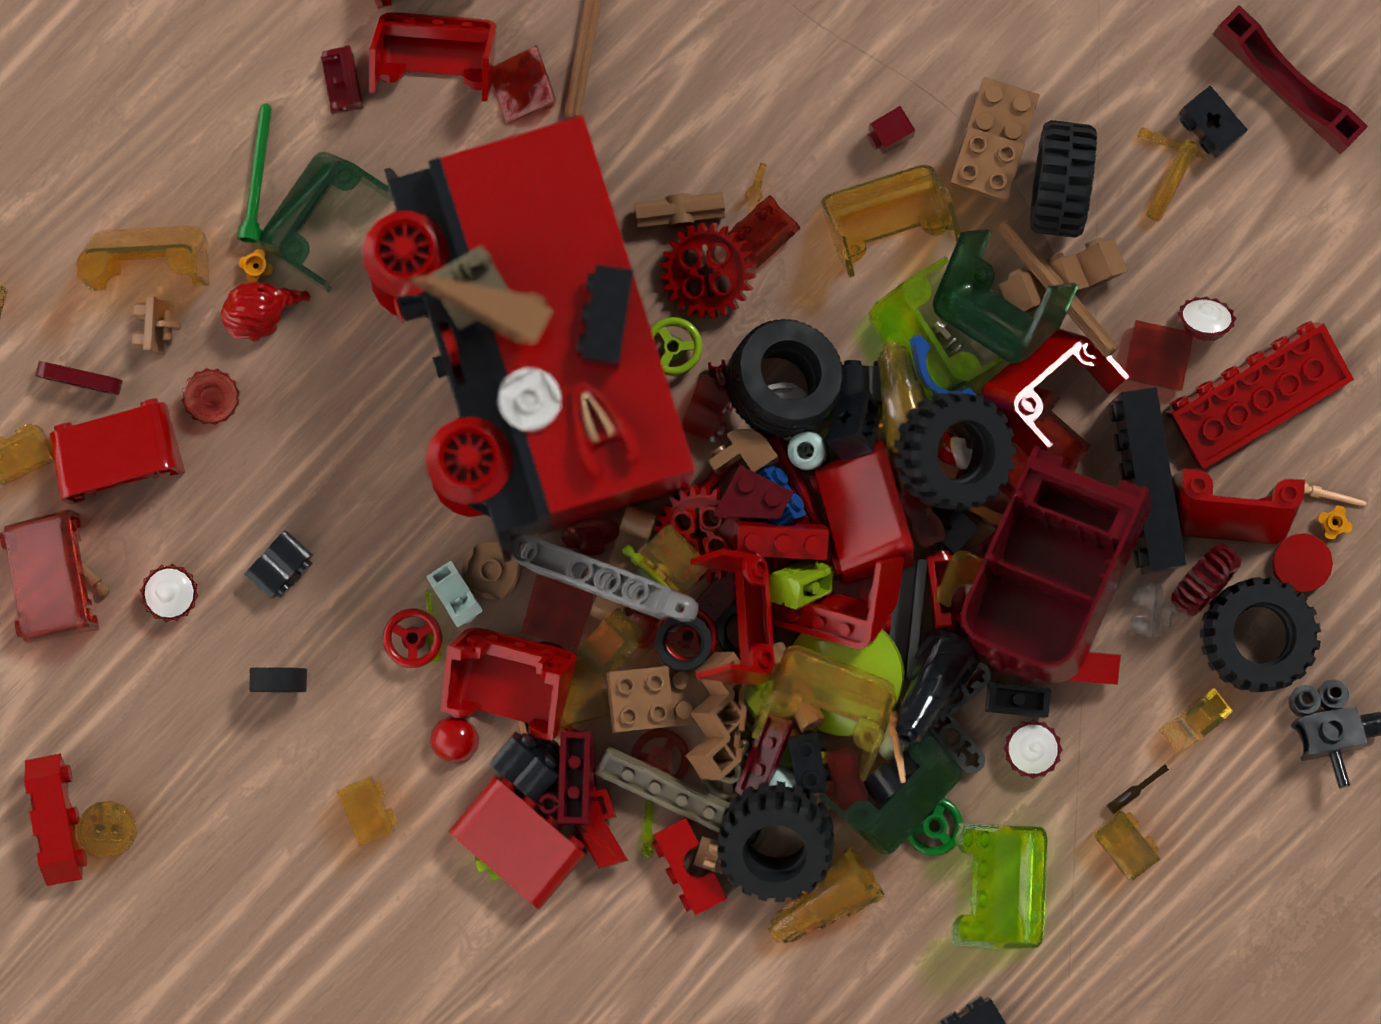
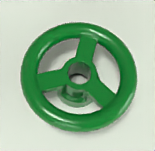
M927 796L919 799L909 808L904 820V832L910 845L918 852L929 856L943 855L954 849L961 840L964 829L963 818L959 809L950 800L940 796ZM929 805H935L933 814L927 816L922 824L913 825L914 818L919 810ZM944 809L951 813L955 823L954 833L951 838L946 833L947 822L942 817ZM933 820L938 821L940 825L936 832H932L929 829V824ZM925 833L931 838H939L944 845L938 847L926 846L916 838L915 834Z

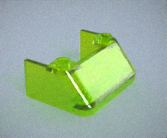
M946 256L905 280L875 302L869 311L870 323L920 401L924 398H931L934 394L923 386L917 376L909 340L914 335L920 334L930 345L926 356V368L930 378L938 387L947 391L963 389L999 367L1010 357L1006 351L981 366L978 359L972 353L959 352L950 358L946 354L918 309L929 300L932 290L928 279L938 274L949 262Z

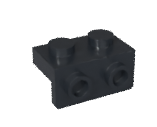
M814 728L804 734L788 737L796 785L803 787V793L805 794L808 792L813 794L827 792L826 781H831V774L828 763L823 764L821 752L826 751L823 734H818Z

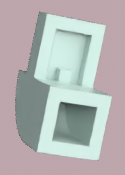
M452 561L426 576L457 628L462 624L473 621L479 613L483 612L479 602Z

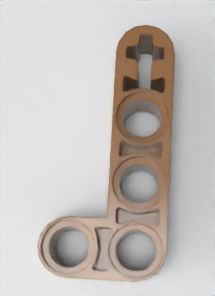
M628 504L620 525L619 535L608 562L609 565L633 574L637 573L639 566L636 567L630 561V557L623 555L622 548L626 544H630L634 548L635 553L639 552L644 556L657 520V514ZM617 579L612 582L610 589L616 585ZM596 595L590 616L618 626L625 606Z

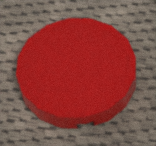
M1305 533L1291 535L1284 539L1275 549L1272 558V568L1275 577L1281 583L1288 582L1295 586L1294 590L1298 593L1314 591L1324 585L1330 577L1333 567L1331 551L1325 542L1314 535Z

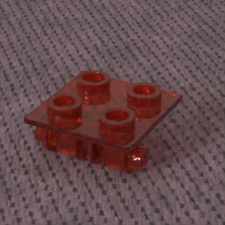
M534 46L493 67L492 83L506 123H510L539 108L549 109L555 106L554 101H556V97L538 46Z

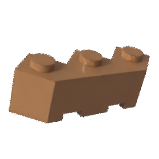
M1097 238L1086 243V249L1077 254L1064 257L1063 253H1059L1046 259L1049 266L1074 295L1089 287L1104 284L1128 272L1115 239L1103 242L1102 238ZM1024 268L1009 273V280L999 284L1012 317L1033 312L1053 301L1057 302L1031 271L1025 272Z
M715 652L695 672L729 663L740 664V660L735 652ZM701 679L711 695L691 712V715L706 737L686 757L701 779L721 780L741 762L742 748H739L741 731H744L747 706L744 705L745 689H749V685Z

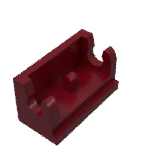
M346 45L323 51L321 61L331 114L364 109L351 46Z

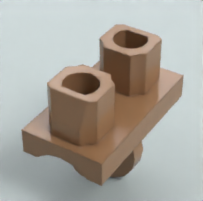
M146 297L145 302L136 303L134 306L135 319L145 321L144 331H135L133 333L132 345L152 353L166 354V343L171 341L172 330H180L181 323L173 321V311L169 310V301L159 300L157 297Z

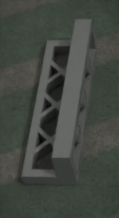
M922 559L913 561V566L903 568L898 603L890 615L892 620L890 634L888 635L896 644L902 657L904 680H911L910 677L917 662L916 655L918 653L927 560Z

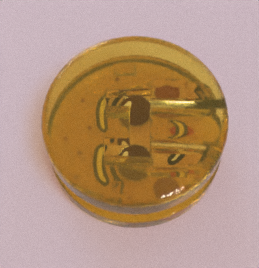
M103 801L91 805L81 815L78 823V837L82 846L89 853L98 857H113L124 853L132 846L137 835V822L131 810L125 805L114 801Z

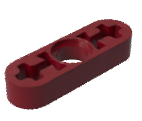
M43 361L38 362L35 374L36 377L112 395L120 394L123 382L114 377Z

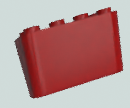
M493 776L448 832L527 901L540 910L586 856V853L583 851L585 844L573 834L569 838L559 831L562 825L549 814L544 819L536 812L539 806L526 795L521 799L514 792L517 787L503 776L500 778Z

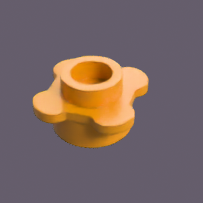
M256 249L254 253L241 257L239 260V267L246 272V279L249 283H257L258 279L262 276H270L273 273V266L267 262L265 258L266 253L262 249ZM258 264L259 267L257 269H254L253 265Z
M1335 506L1334 510L1328 513L1321 512L1318 515V522L1321 523L1324 536L1327 539H1335L1338 534L1349 533L1352 530V523L1347 520L1345 516L1346 509L1343 506ZM1333 520H1337L1338 524L1333 525Z

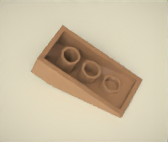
M429 275L413 276L411 283L518 344H536L553 312L552 309L545 306L547 301L532 292L527 295L525 293L510 292Z

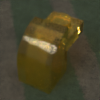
M1212 688L1193 701L1182 713L1164 724L1159 731L1176 753H1179L1215 729L1229 716L1232 709L1217 690Z

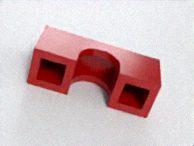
M735 520L733 550L758 554L761 557L827 560L829 529L824 524L794 523V526H777L767 524L764 521Z
M686 817L654 834L656 840L651 843L658 857L665 856L670 867L665 870L673 885L679 883L684 893L679 898L687 912L693 910L696 916L727 899L714 871L700 877L693 876L686 871L684 867L686 853L700 845Z

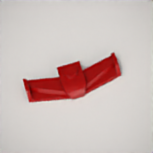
M594 759V773H595V770H596V761H595V759ZM594 774L593 825H574L597 867L602 869L629 860L606 822L607 820L617 818L609 789L605 788L597 791L596 775Z

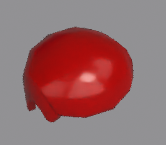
M450 716L440 720L432 729L430 744L438 757L449 762L461 763L470 759L477 751L479 735L472 723L465 719H457Z

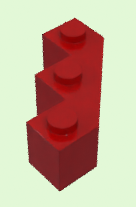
M61 753L25 760L24 785L26 794L31 795L32 810L29 811L33 836L37 837L40 853H36L38 866L46 886L82 880L83 867L87 866L86 852L84 848H79L75 838L76 825L80 824L79 811L76 806L72 807L68 797V783L73 781L72 770L69 764L65 765Z

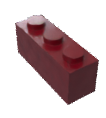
M560 731L558 823L562 825H593L595 734L591 732Z

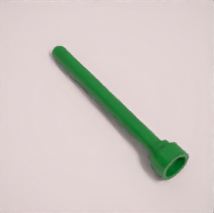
M268 103L260 106L245 221H242V226L238 227L237 233L238 240L248 243H260L262 230L259 229L260 224L257 223L272 111Z

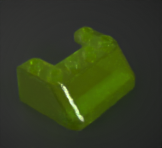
M958 823L955 838L956 844L962 853L973 854L971 866L973 878L972 893L970 895L971 914L959 915L952 925L953 945L987 949L1039 947L1044 937L1048 847L1045 829L1035 826Z

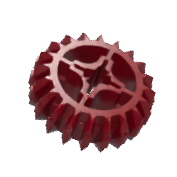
M1224 543L1216 545L1179 582L1171 594V602L1176 605L1175 607L1181 613L1186 614L1188 617L1197 615L1233 578L1241 567L1242 559L1236 555L1237 553L1231 547H1227Z

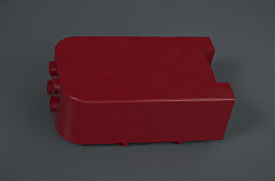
M1035 445L994 537L983 557L961 612L963 627L977 652L990 659V665L1001 670H1006L1007 666L1018 671L1017 675L1031 682H1034L1035 678L1046 682L1058 683L1067 681L1078 673L1085 662L1153 507L1149 488L1139 487L1124 480H1120L1117 488L1068 470L1063 457L1042 450L1039 446Z

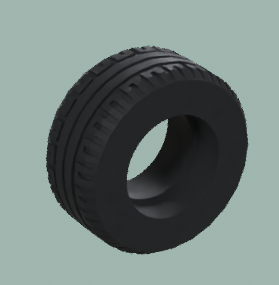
M776 319L773 322L767 321L752 329L740 342L727 365L725 377L727 382L726 392L732 407L736 409L735 412L740 415L742 420H745L747 425H751V428H756L758 432H763L765 435L769 434L772 437L782 438L783 436L784 438H792L798 433L813 430L835 407L844 385L843 365L837 350L833 348L834 345L818 329H814L811 325H806L804 322L800 323L792 319H787V321L785 319ZM768 358H782L795 364L802 371L807 381V396L802 399L792 400L775 394L766 385L762 377L761 362Z

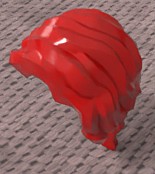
M242 283L228 293L221 310V320L225 329L235 340L250 339L253 342H258L262 337L270 336L278 329L276 324L279 322L281 313L286 306L289 307L301 301L308 302L311 296L307 291L289 290L288 288L276 289L269 283Z

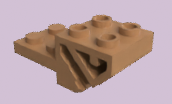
M983 77L949 186L1004 204L1007 202L1040 94Z
M668 666L606 673L612 733L696 725L697 722L691 715V712L711 694L701 679H697L696 669L683 672L673 670Z

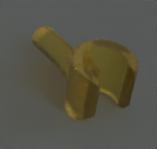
M764 163L759 165L753 186L746 190L745 196L747 200L751 190H757L760 193L757 203L763 199L761 186L767 167Z

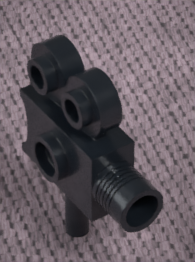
M1338 680L1324 682L1318 691L1308 685L1299 686L1290 694L1288 704L1291 711L1301 717L1291 724L1292 729L1298 732L1303 744L1301 761L1329 756L1339 789L1351 786L1341 753L1360 750L1368 744L1367 738L1381 736V712L1359 715L1357 706L1344 709L1343 706L1349 699V691L1346 685ZM1330 690L1337 691L1339 697H1332ZM1303 695L1309 697L1310 704H1306L1303 702ZM1320 706L1323 709L1327 710L1325 712L1315 713Z

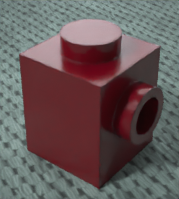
M899 106L871 122L868 128L870 133L867 134V137L875 150L879 148L882 154H885L913 138L916 130L902 107Z

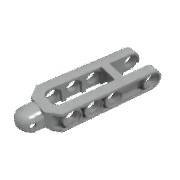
M523 534L517 536L511 543V557L513 560L533 572L658 619L670 617L681 622L694 621L696 619L699 606L693 598L657 582L531 535ZM525 542H529L528 544H526V545L523 547V549H522V551H521V557H520L519 552H518V551H519V547L521 546V544H523V543H525ZM589 569L588 575L583 578L584 573ZM617 579L616 585L610 589L612 582ZM645 590L642 598L638 599L639 593Z

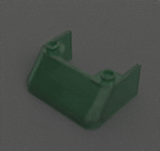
M320 152L311 159L262 230L260 237L261 246L267 253L329 293L332 288L328 282L303 265L310 253V246L308 241L299 234L331 186L342 191H349L355 188L361 181L392 201L389 186L346 159L329 152Z
M984 229L961 232L934 296V312L939 318L1007 362H1023L1061 327L1079 285L1067 283L1048 286L1040 306L1037 307L1032 317L990 290L995 279L994 269L990 263L981 257L992 231Z
M901 708L896 711L898 715L901 713ZM927 732L921 742L909 744V754L920 767L880 810L870 802L861 800L854 802L844 812L823 791L819 795L820 800L879 854L890 855L894 853L961 779L959 764L929 732Z

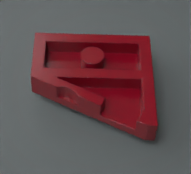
M739 465L713 514V518L779 521L793 492Z

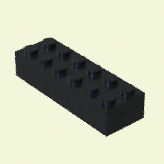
M1157 387L1121 392L1112 400L1113 404L1109 405L1111 422H1116L1118 434H1114V444L1116 451H1121L1123 462L1119 463L1120 478L1139 487L1149 488L1153 506L1136 543L1137 551L1133 552L1136 569L1140 568L1141 575L1178 569L1187 564Z

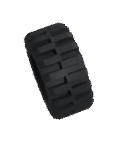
M1050 120L1043 125L1036 160L1030 215V227L1038 234L1076 238L1084 232L1092 194L1097 148L1096 129L1090 124Z
M939 393L932 395L931 398H924L917 404L919 409L911 408L906 414L908 421L901 423L898 428L901 436L900 440H895L894 449H898L899 457L894 459L896 467H901L902 472L899 473L902 483L910 484L907 488L913 496L919 497L920 501L927 505L939 508L970 510L971 507L979 508L985 505L986 499L993 500L999 495L998 488L1006 486L1009 478L1006 477L1007 473L1014 469L1015 462H1011L1012 454H1016V445L1011 443V438L1014 437L1012 427H1006L1005 425L1008 422L1007 417L1003 412H996L997 406L994 403L984 401L983 397L978 395ZM958 422L966 429L970 436L972 456L966 470L956 479L950 480L940 467L938 446L944 432L951 425Z
M1261 577L1250 578L1228 586L1210 602V608L1207 612H1204L1202 618L1204 627L1200 629V638H1203L1204 646L1201 649L1203 655H1207L1210 662L1207 664L1212 671L1216 670L1220 674L1219 678L1222 681L1233 684V687L1239 690H1248L1250 692L1275 691L1292 685L1295 680L1301 679L1306 674L1305 670L1314 664L1316 657H1314L1315 650L1320 649L1321 641L1317 640V633L1321 632L1320 623L1316 624L1314 616L1317 613L1314 606H1308L1306 603L1308 598L1302 592L1297 593L1294 590L1295 586L1288 582L1281 583L1279 579L1271 577L1266 579ZM1253 607H1265L1275 612L1282 620L1286 630V643L1282 653L1276 659L1267 663H1255L1247 660L1239 652L1234 641V626L1237 618L1244 611Z
M779 781L773 786H769L768 782L759 783L758 789L755 790L750 786L743 790L742 798L739 795L735 796L730 801V807L726 808L722 815L717 852L718 859L721 860L720 867L723 873L729 874V881L734 887L742 886V893L751 896L753 893L758 895V900L766 902L767 898H773L775 902H785L787 897L796 900L802 897L803 891L807 894L811 893L816 889L817 882L822 883L826 878L827 870L831 868L833 861L832 818L828 816V810L823 803L817 804V796L812 792L803 793V787L794 784L791 788L785 786L786 782ZM766 826H782L797 833L803 840L804 846L793 855L774 858L765 856L755 850L749 843L748 837L756 830Z

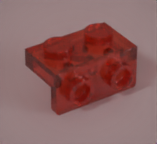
M769 195L762 202L758 203L744 219L736 223L733 229L728 232V235L738 232L736 241H747L743 251H753V254L747 259L750 262L756 263L758 268L801 228L792 217L779 207L776 200Z

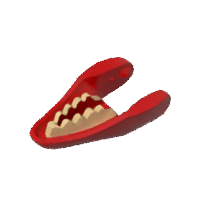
M580 382L575 385L572 397L578 447L581 459L597 480L603 478L604 470L601 466L597 465V459L594 458L592 453L599 445L615 439L624 441L625 448L628 449V459L633 461L634 464L638 463L639 445L637 437L627 422L592 385L587 382Z

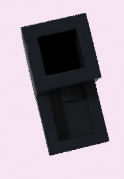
M912 747L903 752L906 783L900 782L896 758L889 763L885 762L879 766L863 782L865 790L881 812L905 796L906 789L929 774V771Z

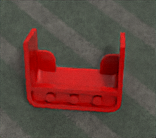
M400 12L382 14L379 17L369 48V92H376L379 80L385 83H395L404 77L406 71L463 76V82L469 88L482 90V101L488 102L493 78L496 24L490 20Z
M1058 327L1049 329L989 380L979 392V396L983 397L984 401H991L997 406L996 412H1003L1008 419L1005 425L1012 427L1014 433L1012 439L1028 457L1035 445L1045 451L1053 445L1033 423L1043 410L1042 400L1033 389L1069 357L1072 356L1078 364L1083 366L1108 394H1111L1130 377L1111 355L1104 357L1087 336Z
M720 549L690 559V565L735 572L740 664L729 663L697 672V679L752 686L767 682L774 667L769 570L766 561L758 554L729 549Z
M897 556L876 562L873 587L869 592L868 602L831 592L830 595L797 610L786 607L785 604L780 605L771 602L772 624L855 649L870 646L874 643L897 606L905 557ZM773 557L771 575L773 572L801 561V559Z

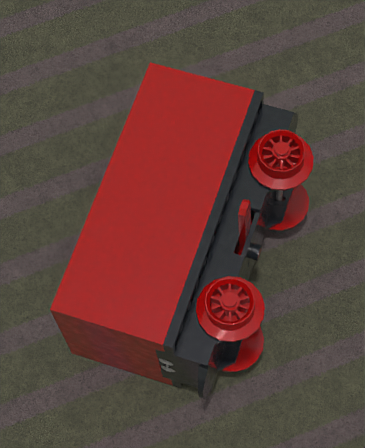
M584 115L429 160V168L400 177L397 176L391 167L384 169L395 211L377 220L367 232L362 247L363 265L371 279L372 291L382 307L392 315L398 316L403 323V318L407 322L426 317L430 320L441 355L433 358L438 378L447 376L459 413L458 418L440 427L430 439L426 452L427 474L432 481L433 489L440 502L453 513L466 517H490L506 563L511 561V541L517 536L523 534L534 535L537 533L540 536L625 510L628 504L638 506L677 494L682 489H687L695 472V467L634 273L619 368L581 362L582 353L576 352L579 334L585 335L587 322H581L583 304H590L592 293L586 291L588 272L595 273L596 264L632 270ZM482 245L484 250H487L493 265L510 292L525 293L527 295L530 292L537 294L547 301L545 306L552 309L553 312L536 344H518L478 320L459 330L442 300L411 283L413 276L431 275ZM524 368H534L550 374L557 382L561 393V406L555 420L547 427L536 431H522L511 426L502 416L498 404L499 391L504 380L514 371ZM580 382L589 383L605 398L631 427L639 445V462L635 464L628 459V449L625 448V443L622 440H610L595 448L592 455L597 459V465L601 466L604 470L603 478L599 480L596 479L582 461L578 447L572 396L574 386Z

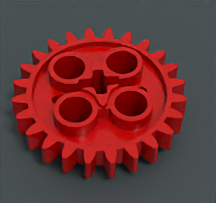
M704 222L699 223L698 232L693 225L688 226V235L682 231L677 233L680 242L675 240L669 241L673 251L663 252L669 258V262L660 263V266L668 269V273L660 276L662 279H669V284L663 289H672L674 293L669 300L672 301L679 298L681 301L678 309L689 306L688 315L690 316L694 315L698 310L699 318L703 319L709 311L710 317L714 319L718 316V309L723 316L728 315V306L733 310L738 309L739 305L736 300H747L743 291L753 290V287L747 283L748 280L756 278V275L749 273V268L756 266V263L747 261V258L753 254V251L744 252L743 248L747 241L737 242L738 232L727 235L728 226H723L718 231L717 223H711L709 230H707ZM704 244L707 245V254L703 250ZM718 246L723 247L726 251V259L723 262L715 258V250ZM689 250L695 251L698 256V261L694 266L690 265L686 259ZM707 266L709 268L713 267V273L704 274L703 268ZM722 275L730 280V288L727 292L721 290L718 284ZM693 279L701 283L702 290L699 295L693 294L690 289ZM710 286L714 294L713 297L709 296Z
M697 485L690 488V493L687 489H682L679 491L680 497L677 495L669 497L672 505L669 503L662 505L663 510L667 514L657 516V519L663 525L654 528L655 531L662 533V537L656 539L655 543L664 544V548L658 553H667L669 555L665 563L667 565L672 562L676 564L674 573L682 569L685 570L684 579H688L693 573L696 582L701 581L704 574L708 582L714 580L715 574L721 579L726 576L725 570L690 565V559L704 555L705 552L708 554L717 551L714 547L715 539L723 542L724 549L733 550L734 521L741 520V518L719 519L718 524L710 520L709 511H715L722 499L720 497L721 488H716L712 494L710 493L709 485L703 486L701 493ZM697 507H698V508L700 509V511H701L700 515H699V513L696 511V508H697ZM682 514H685L690 518V528H686L682 525ZM698 530L706 531L707 537L699 535ZM687 543H690L695 547V557H692L687 553Z

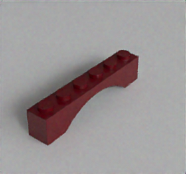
M1240 5L1225 18L1212 34L1339 154H1342L1368 127L1350 108L1323 92L1302 75L1276 48L1262 26Z

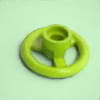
M668 317L657 321L651 326L653 337L659 333L663 339L661 345L663 357L661 362L665 375H682L695 367L700 360L703 344L700 333L693 324L682 318ZM678 326L685 329L693 341H682L678 337L671 336L666 327ZM670 343H676L679 348L677 351L671 352L667 346ZM693 350L692 356L685 364L677 367H668L671 361L679 360L685 351Z

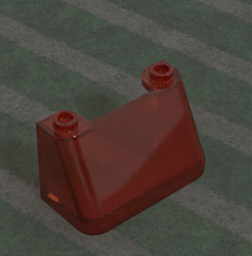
M73 510L58 511L5 525L4 532H0L1 546L3 550L7 549L18 620H15V630L17 636L23 637V640L27 643L99 630L97 615H92L91 608H87V606H92V601L88 599L79 541H81V537L74 533L78 528H82L79 513Z

